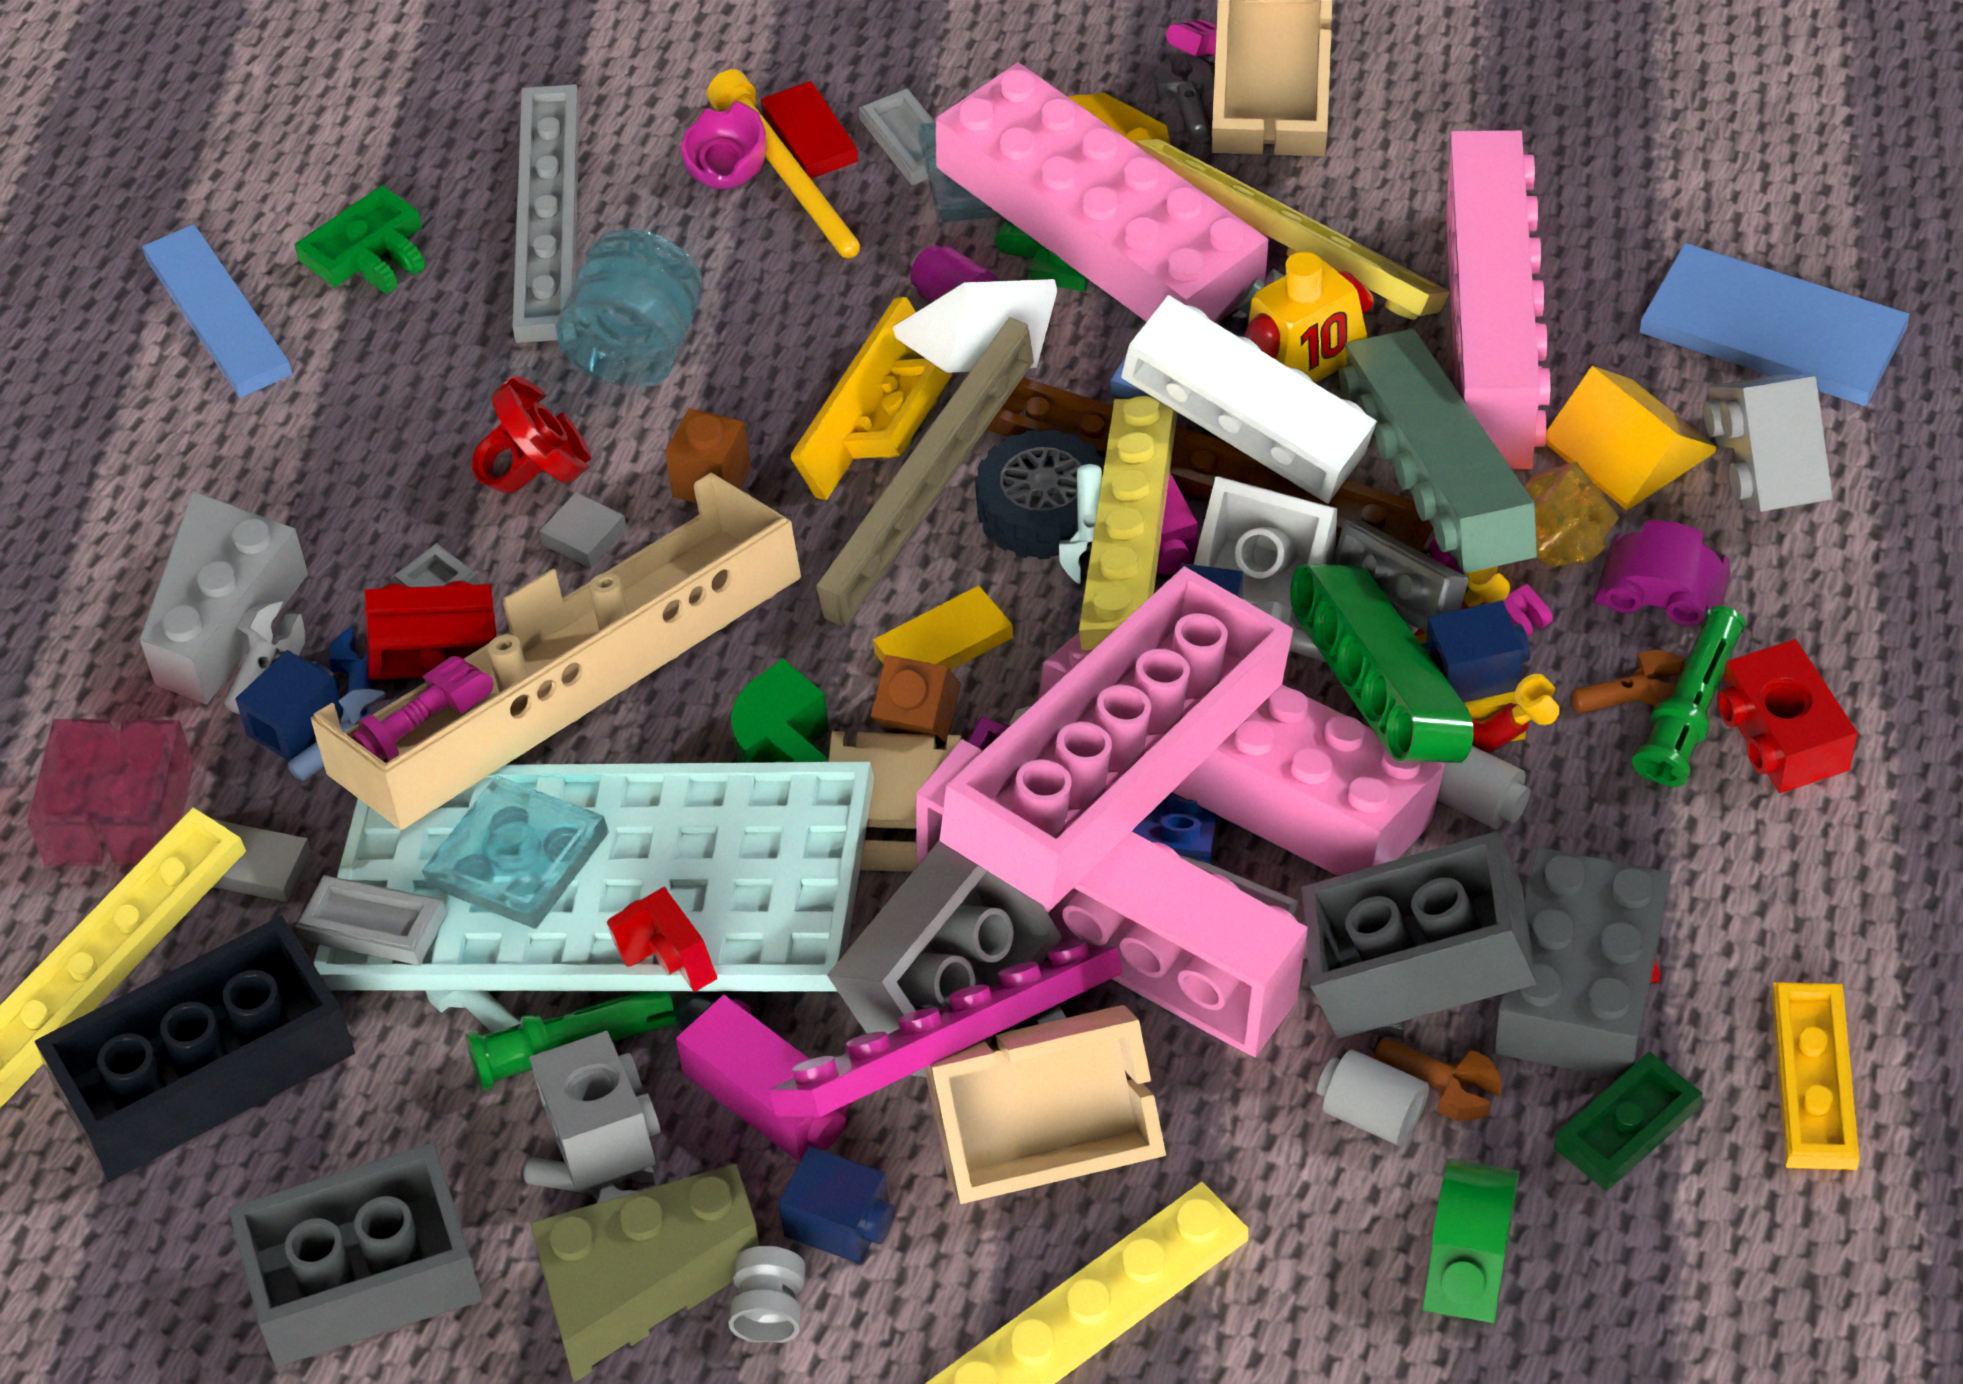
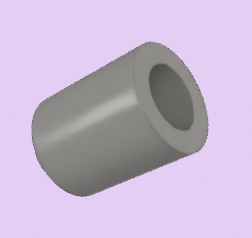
M1475 746L1471 747L1468 757L1462 763H1444L1445 767L1437 798L1438 802L1495 830L1499 829L1505 820L1515 823L1522 815L1531 792L1530 788L1524 785L1526 778L1524 770Z
M1350 1049L1342 1059L1333 1056L1328 1061L1317 1086V1094L1324 1097V1113L1399 1147L1405 1144L1420 1119L1429 1093V1083L1353 1049Z

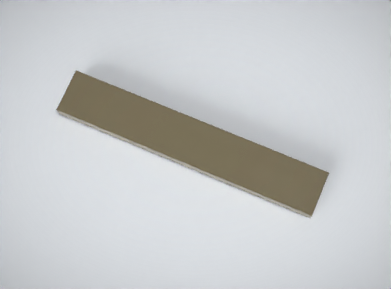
M1011 317L1008 318L818 582L816 588L825 619L840 626L849 623L1032 366L1034 360L1028 324Z

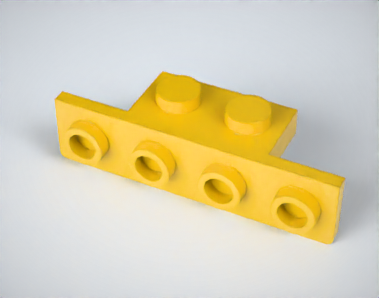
M907 297L893 299L791 453L792 462L814 496L818 499L827 500L853 459L901 456L911 444L912 437L928 412L936 405L939 395L952 377V373H946L926 358L919 359L920 354L896 339L893 327L916 313Z

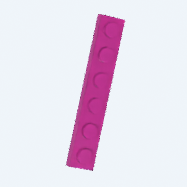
M1073 940L1058 944L1047 950L1049 959L1040 964L1037 962H1026L1003 969L998 973L999 983L990 987L988 985H975L950 994L948 996L950 1005L943 1009L927 1008L900 1017L897 1020L899 1029L889 1034L886 1032H874L848 1041L845 1044L848 1052L835 1059L833 1056H823L804 1061L792 1068L794 1078L768 1089L775 1116L822 1117L1123 973L1117 947L1088 948L1086 940Z

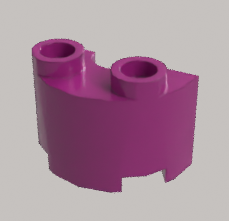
M1645 521L1642 531L1626 534L1623 537L1620 533L1614 536L1608 549L1593 603L1606 605L1620 613H1633L1647 605L1657 606L1666 610L1668 617L1679 625L1702 626L1706 611L1708 609L1711 610L1712 606H1722L1731 574L1729 559L1726 555L1719 558L1714 551L1702 544L1704 534L1697 529L1677 522Z

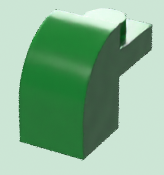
M782 658L750 681L741 690L734 702L731 712V725L737 763L828 762V758L812 745L813 742L829 731L825 694Z
M1455 1159L1448 1160L1442 1180L1433 1230V1245L1423 1311L1495 1323L1506 1249L1512 1226L1519 1170Z

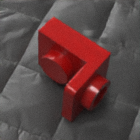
M665 886L643 899L630 903L623 911L608 919V929L618 954L627 967H631L654 954L668 975L679 971L694 993L718 979L703 938Z

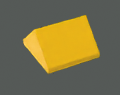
M1591 366L1546 431L1545 444L1626 511L1716 452V446L1635 381L1595 366Z

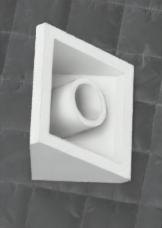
M1054 279L963 283L893 327L896 339L946 373L970 372L1005 322L1011 317L1028 324L1034 360L1030 368H1037L1058 291Z
M1217 476L1215 477L1193 565L1243 571V600L1250 604L1276 601L1291 606V580L1295 569L1300 564L1333 565L1336 550L1337 508ZM1292 611L1290 619L1297 627L1303 628Z

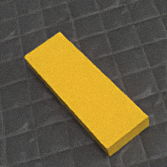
M1773 982L1771 996L1786 1168L1857 1170L1860 1157L1843 984Z

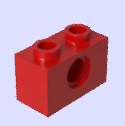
M1797 639L1726 661L1722 689L1717 693V705L1720 715L1727 726L1738 727L1747 742V753L1753 768L1760 775L1767 773L1779 794L1850 771L1858 732Z

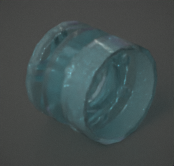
M631 229L607 232L592 242L575 285H573L556 325L558 343L569 360L589 376L605 382L637 387L654 386L667 378L673 368L686 337V332L704 293L702 274L688 254L673 242L650 232Z

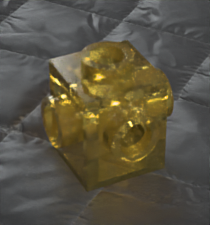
M1577 461L1535 473L1524 488L1535 502L1537 557L1544 565L1550 568L1575 562L1576 565L1589 562L1604 549L1606 545L1604 538L1619 519V516Z

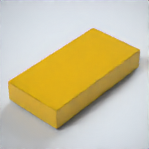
M978 585L873 639L874 654L883 665L885 656L891 655L946 666L953 670L1012 639L1013 626Z

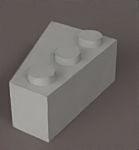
M192 491L140 637L155 685L207 705L250 650L248 635L237 628L245 611L258 604L271 601H282L281 610L308 575L295 528Z

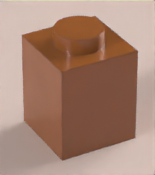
M688 408L665 450L672 497L697 503L694 484L709 473L715 474L740 489L751 469L745 422Z
M886 655L871 717L885 732L935 735L936 742L946 744L961 683L946 666Z

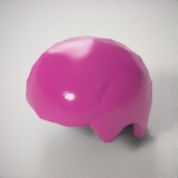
M734 101L727 111L719 112L710 108L704 109L696 123L685 131L680 146V153L687 173L694 180L714 189H733L744 185L761 171L767 151V139L759 113L743 102Z

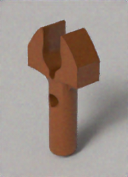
M1657 649L1637 653V670L1632 676L1573 689L1570 694L1571 706L1579 714L1638 700L1651 704L1655 708L1658 703L1670 698L1677 682L1676 680L1672 683H1664L1657 680V678L1679 675L1684 667L1685 659L1673 653Z
M1388 1037L1381 1039L1375 1048L1374 1058L1421 1079L1429 1083V1086L1435 1088L1440 1096L1438 1113L1455 1121L1485 1118L1489 1116L1490 1101L1475 1094L1466 1093L1461 1086L1474 1084L1494 1095L1501 1096L1502 1080L1489 1057L1469 1049L1461 1062L1446 1064Z

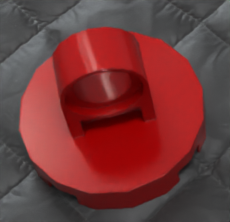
M511 376L491 394L492 405L501 424L479 443L472 456V471L475 478L481 484L503 493L516 492L542 470L560 482L571 484L590 467L586 463L591 460V453L574 424L563 411L555 417L547 408L539 404L547 395L539 387L523 377ZM510 449L513 455L510 470L501 478H495L492 471L495 458L503 450Z

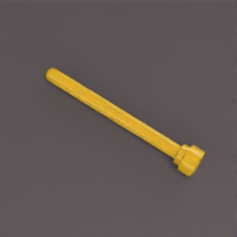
M729 69L718 74L707 88L706 95L708 101L719 112L729 110L734 101H739L759 113L767 139L765 157L837 252L844 258H854L860 251L859 241L757 110L754 86L740 70Z

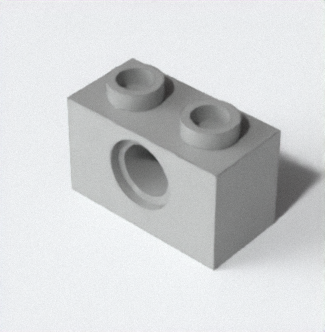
M608 1031L529 1057L542 1106L576 1192L656 1165L649 1137L659 1134L661 1131L653 1104L648 1093L635 1096L636 1093L643 1090L634 1060L630 1052L618 1056Z

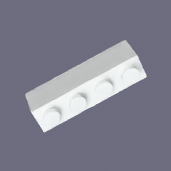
M1170 295L1165 298L1129 344L1121 375L1122 379L1327 504L1366 453L1377 423L1375 419L1366 415L1357 404L1338 398L1313 383L1311 378L1304 372L1285 366L1262 352L1251 340L1245 337H1237L1209 320L1207 315L1200 309L1184 305Z

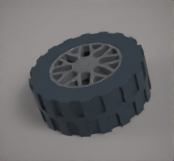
M1035 429L1025 431V434L1011 435L1005 438L1003 443L998 446L994 445L988 451V456L985 460L981 459L977 467L978 476H975L977 515L979 523H983V532L988 539L992 538L996 541V546L1004 551L1007 549L1013 551L1016 556L1027 558V556L1038 557V560L1059 556L1060 540H1070L1078 531L1077 469L1086 464L1097 465L1101 468L1103 476L1104 456L1100 457L1098 449L1093 444H1087L1082 441L1080 436L1072 433L1070 435L1060 433V430L1048 429V431H1037Z

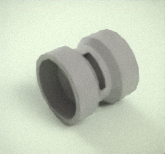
M757 1246L739 1253L735 1259L733 1276L734 1285L739 1289V1295L735 1296L730 1303L728 1321L730 1330L736 1336L749 1342L785 1343L796 1338L800 1332L802 1311L801 1305L795 1299L804 1288L806 1273L805 1261L798 1254L776 1246Z

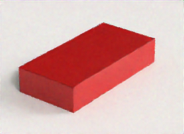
M812 81L760 99L763 115L810 179L858 162L857 147Z

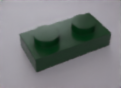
M1649 1051L1556 1133L1554 1149L1607 1192L1700 1109L1703 1093Z

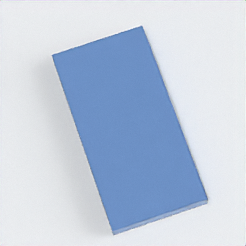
M1684 243L1641 319L1640 333L1768 375L1816 376L1818 391L1867 407L1907 329L1910 314Z

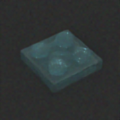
M496 775L424 866L422 873L428 887L537 929L608 835L609 830L605 818L601 814Z

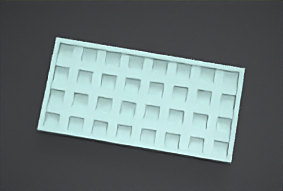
M773 762L504 765L473 787L463 791L402 831L358 798L337 878L442 899L447 915L420 966L324 945L318 946L314 966L330 990L693 991L679 971L668 975L654 954L631 967H627L618 954L607 926L608 919L623 911L630 903L643 899L665 886L703 938L718 978L698 991H837L827 974L847 952L874 784L871 763Z

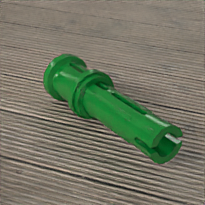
M1718 605L1712 606L1711 610L1708 609L1706 611L1705 620L1689 656L1685 660L1684 667L1670 698L1664 699L1655 706L1651 714V722L1654 726L1645 745L1639 746L1633 754L1632 766L1643 778L1672 788L1683 786L1687 782L1690 775L1688 761L1697 743H1701L1709 732V718L1706 712L1724 675L1726 661L1730 660L1737 641L1746 627L1744 617L1737 611Z
M640 991L546 1020H542L539 1015L533 1016L528 1014L521 1017L520 1024L482 1036L475 1030L466 1033L465 1038L477 1082L481 1091L484 1092L493 1089L494 1081L532 1070L529 1060L530 1056L604 1031H608L612 1042H616L665 1026H673L676 1024V1017L673 1012L670 1013L674 1008L668 991Z

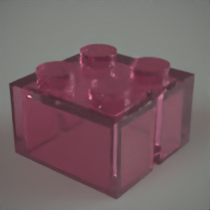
M53 719L27 821L45 866H102L104 853L91 820H99L98 823L114 866L135 867L183 818L195 764L180 720L123 719L121 728L113 729L110 719Z

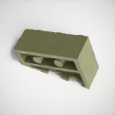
M737 1163L530 1223L573 1383L591 1373L594 1364L627 1343L633 1346L649 1336V1329L684 1307L687 1310L691 1309L734 1281L735 1259L739 1253L748 1248L759 1246L754 1216Z

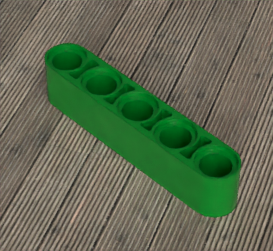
M1300 564L1294 571L1290 585L1292 611L1390 756L1397 762L1462 763L1468 757L1473 742V723L1468 708L1367 569L1363 566Z

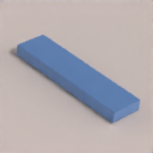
M194 224L142 246L146 261L239 398L292 375L288 359Z

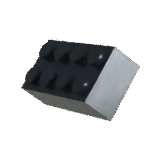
M282 915L34 1041L53 1087L108 1183L356 1054L342 1008Z

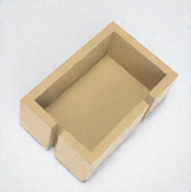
M1218 0L1212 153L1263 155V144H1275L1274 155L1325 157L1328 131L1332 0Z
M1125 1005L996 1034L998 1048L991 1049L985 1040H981L925 1067L949 1186L960 1204L1166 1156L1155 1097L1144 1084L1151 1081L1139 1019ZM1125 1071L1129 1074V1076H1130L1133 1080H1128V1081H1127Z

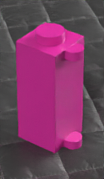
M722 995L676 1037L682 1074L799 1163L808 1146L820 1150L829 1148L842 1134L848 1119L847 1109L855 1101L822 1117H776L768 1089L794 1078L792 1068L810 1059L750 1015L751 1007L740 998L730 1000L725 995Z

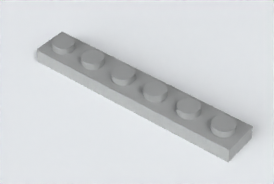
M577 84L522 88L512 326L516 343L574 339L580 114Z

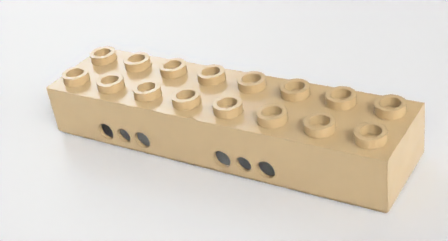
M709 473L694 484L699 511L698 516L605 573L595 576L590 582L562 598L556 570L553 568L503 598L502 602L510 631L494 638L489 644L464 658L469 664L474 665L492 678L493 689L491 693L462 714L448 706L435 716L430 717L429 720L424 721L423 724H419L418 728H414L412 732L395 743L399 751V756L385 763L353 740L351 734L359 729L358 724L343 732L334 703H330L314 713V716L310 719L326 774L402 831L799 580L801 573L791 521L715 474ZM425 682L374 713L373 716L381 722L429 689L427 683Z

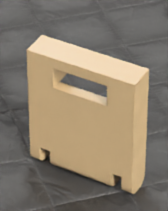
M832 731L828 762L871 763L874 784L867 827L916 829V793L959 743L961 735H948L945 750L936 749V737L931 734L858 732L856 747L847 746L845 731ZM864 841L860 870L913 872L916 869L917 842Z

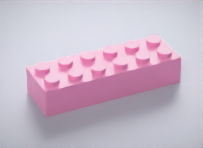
M1019 62L936 117L937 169L1046 249L1055 253L1061 260L1146 322L1165 298L1170 295L1184 305L1200 309L1207 315L1209 320L1217 324L1238 309L1237 306L1240 299L1255 278L1262 282L1265 281L1269 241L1267 237Z
M1522 130L1451 131L1446 199V232L1454 387L1510 468L1532 469L1534 447H1545L1546 412L1545 410H1538V405H1549L1550 369L1538 366V361H1545L1547 356L1546 324L1535 323V317L1543 316L1544 284L1543 280H1532V274L1540 273L1541 243L1540 238H1529L1530 231H1537L1538 202L1537 196H1526V190L1534 189V155L1523 154Z
M1184 566L946 784L940 842L1051 910L1282 685L1293 628Z
M1079 632L1043 662L1038 700L1092 651L1081 649ZM1281 685L1172 792L1187 800L1197 801V805L1337 876L1397 860L1417 840L1433 820L1445 764L1442 762H1397L1390 756L1372 728L1362 724L1355 718L1346 716L1305 696L1300 691Z
M963 739L959 741L916 793L917 866L940 840L946 784L983 751ZM1132 831L1051 910L1043 905L1062 935V939L1058 944L1073 940H1086L1088 948L1117 947L1123 973L1112 978V980L1255 1058L1298 1000L1308 927L1299 923L1285 909L1264 904L1240 891L1228 878L1219 874H1209L1182 859L1169 846L1159 842L1152 843Z

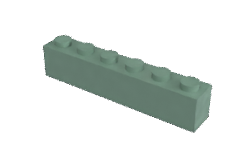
M1412 328L1345 343L1347 366L1339 369L1342 395L1345 400L1357 404L1366 415L1377 421L1373 434L1376 438L1379 454L1383 460L1390 459L1393 463L1400 488L1411 491L1420 519L1422 521L1429 520L1432 524L1439 549L1442 552H1450L1463 574L1536 558L1535 502L1415 329Z

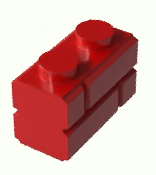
M452 581L444 586L408 587L404 584L393 583L385 585L380 589H364V632L368 679L423 678V675L448 658L458 656L464 659L489 644L491 640L497 637L491 584L472 585L465 581Z

